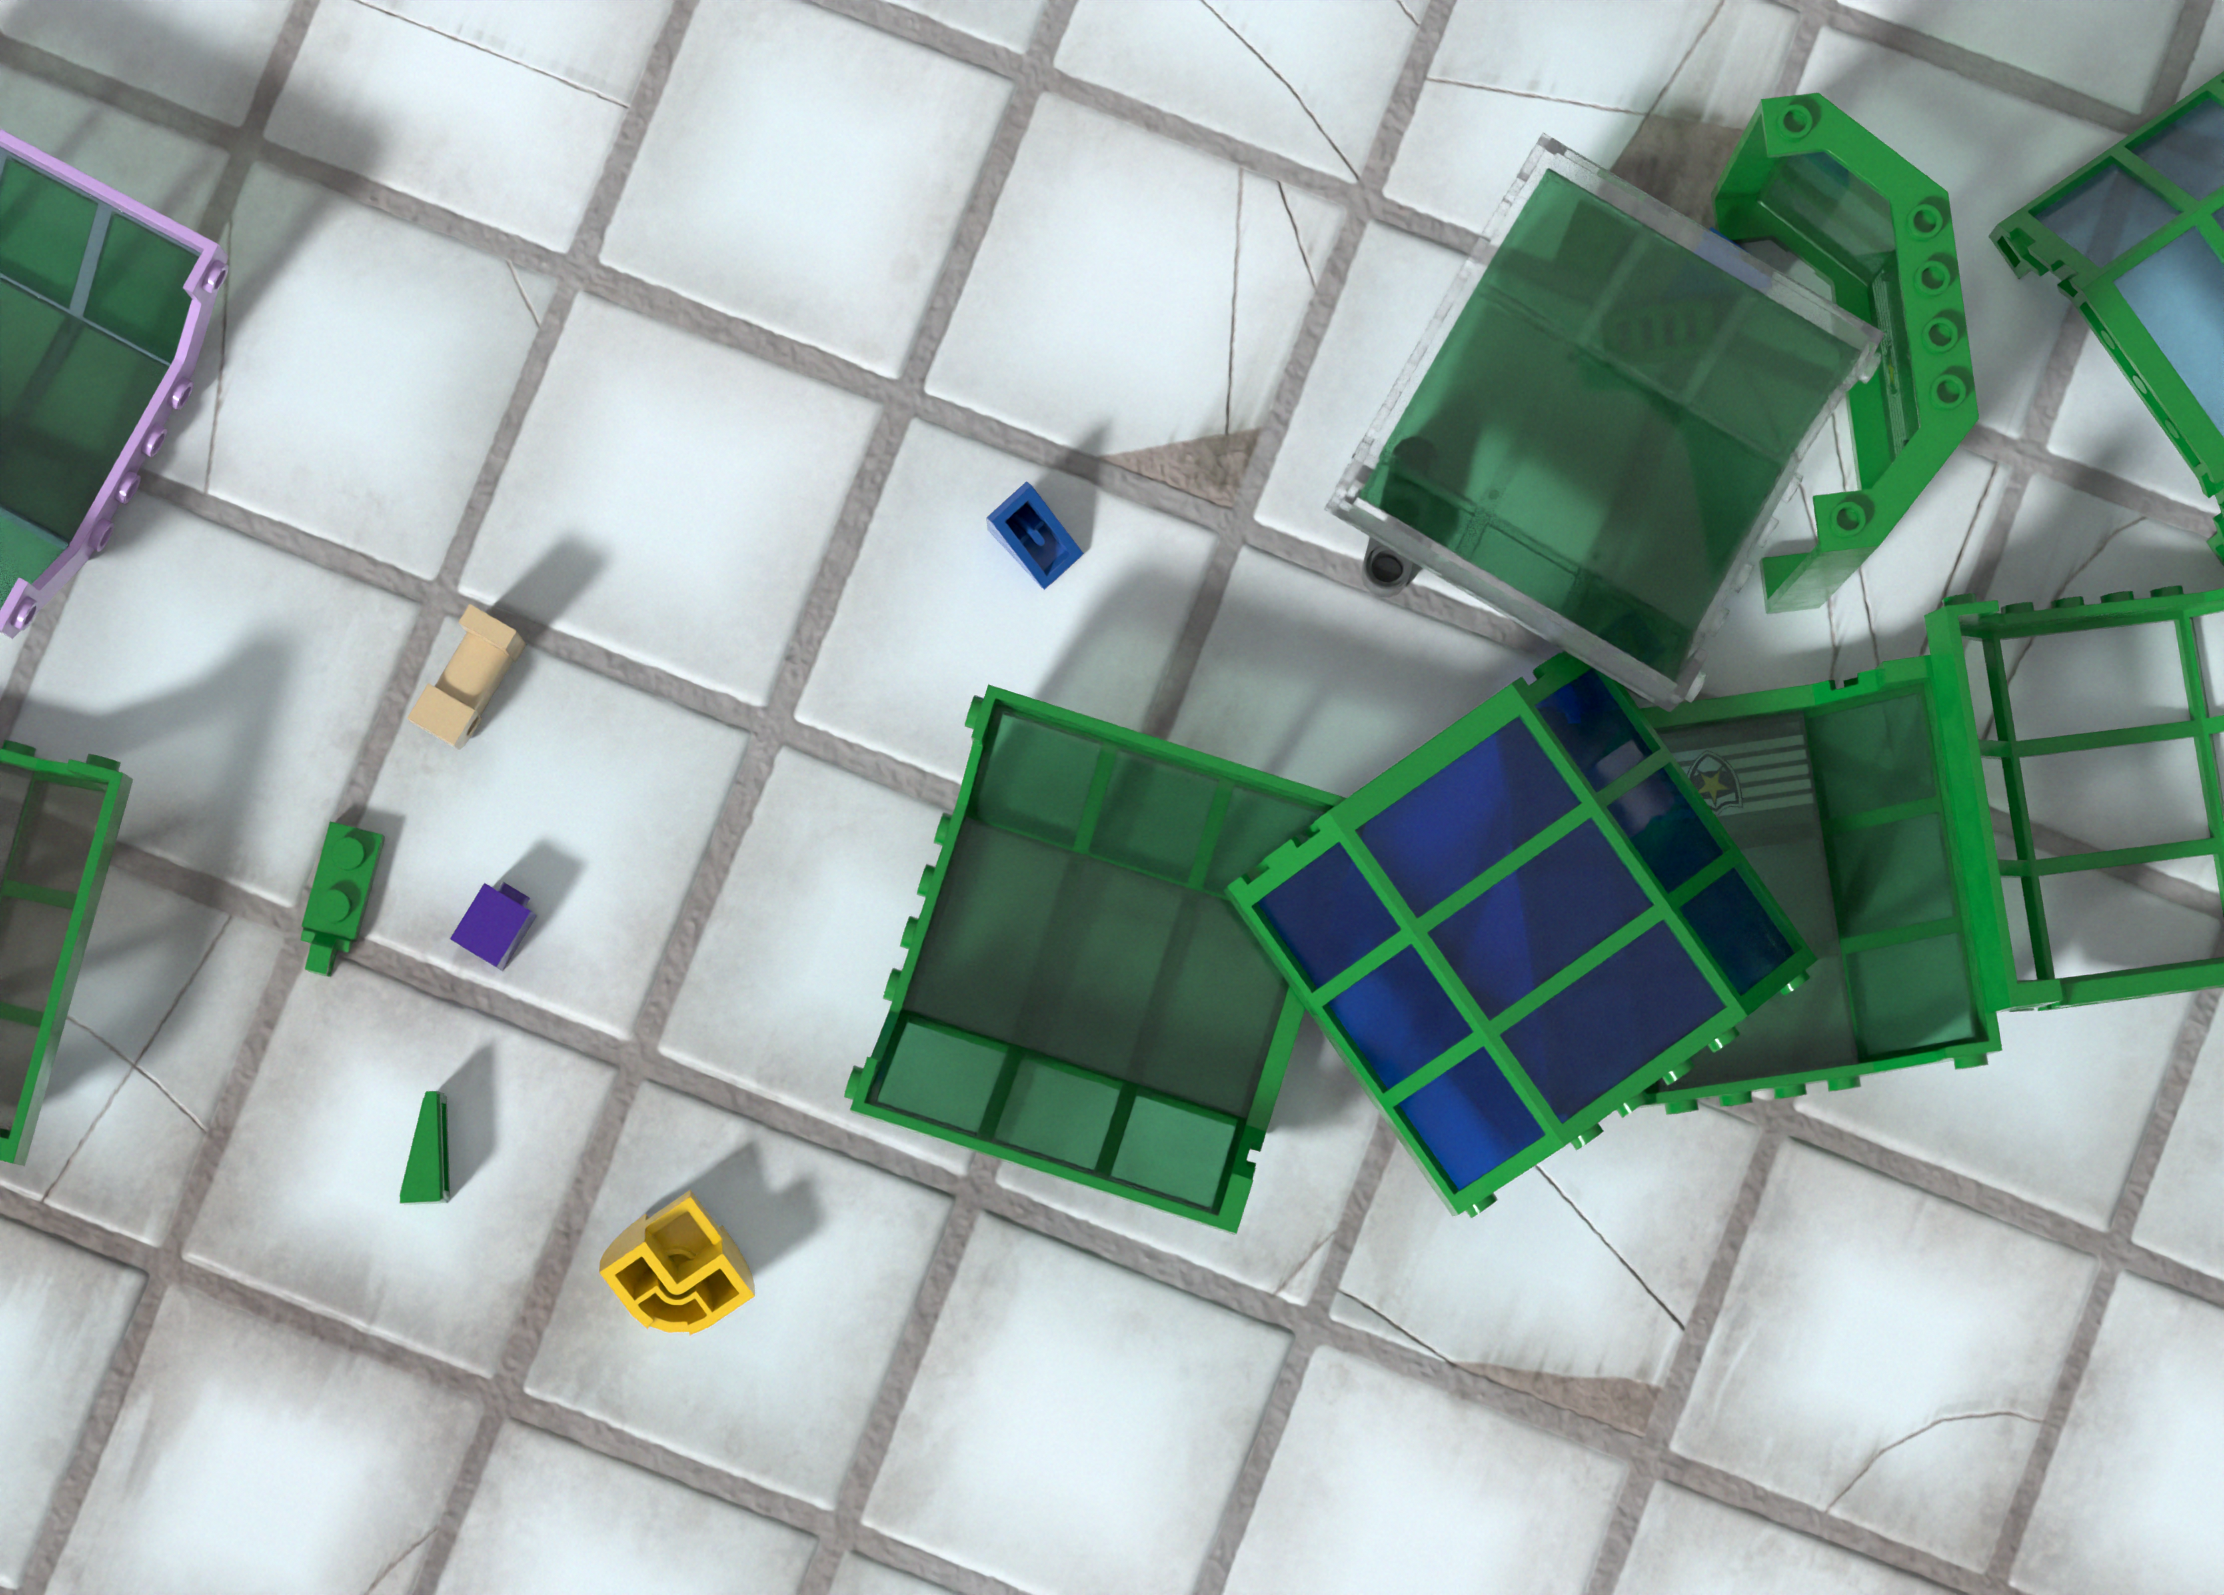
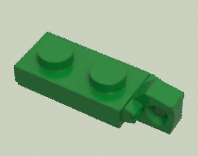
M330 821L301 926L303 927L301 941L311 943L305 970L308 972L331 977L338 950L350 953L353 941L357 942L384 845V835Z

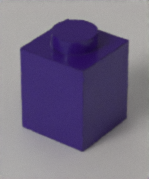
M505 882L501 883L498 890L484 883L450 940L503 972L537 917L532 911L525 908L531 898Z

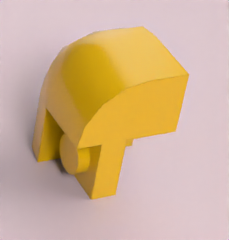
M691 1190L650 1218L647 1214H644L632 1223L610 1244L600 1260L599 1273L630 1314L647 1329L651 1326L668 1333L689 1332L692 1335L709 1328L755 1296V1284L752 1273L737 1245L723 1225L718 1227Z

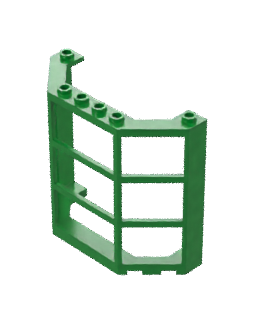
M2181 585L2168 586L2151 590V598L2135 600L2133 591H2122L2100 596L2101 603L2084 605L2082 596L2068 597L2051 601V609L2035 611L2033 602H2022L2001 607V613H1996L1999 611L1998 600L1977 602L1976 594L1968 593L1943 598L1942 608L1924 615L1988 1013L2005 1011L2027 1012L2033 1011L2034 1008H2038V1011H2049L2224 988V957L2055 979L2039 876L2213 855L2224 917V801L2213 741V734L2224 733V715L2209 717L2193 618L2224 612V588L2184 594ZM2174 621L2191 721L2016 741L2000 640ZM1962 639L1982 642L1998 741L1978 739ZM2194 738L2210 838L2036 859L2019 758ZM1981 758L1999 759L2002 761L2017 860L1997 858ZM2001 878H2021L2037 980H2017Z

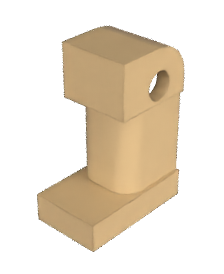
M471 604L468 605L458 622L467 633L435 686L427 684L407 717L411 723L458 750L463 748L482 720L481 715L513 661L516 662L527 645L516 630Z

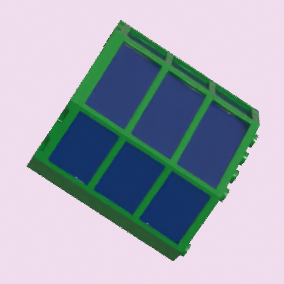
M1587 635L1562 653L1559 652L1536 667L1532 672L1537 679L1535 682L1528 685L1523 677L1515 680L1327 811L1304 830L1309 837V840L1302 844L1297 836H1294L1264 858V861L1241 875L1224 889L1229 900L1452 1216L1460 1215L1466 1211L1470 1218L1475 1217L1498 1200L1494 1194L1495 1191L1567 1144L1571 1143L1575 1150L1585 1146L1604 1132L1598 1122L1615 1110H1617L1622 1118L1633 1112L1650 1099L1644 1091L1646 1088L1660 1078H1663L1667 1085L1678 1080L1695 1067L1690 1057L1708 1045L1710 1050L1715 1053L1741 1034L1736 1028V1024L1748 1017L1779 991L1785 996L1809 980L1811 977L1806 969L1818 960Z

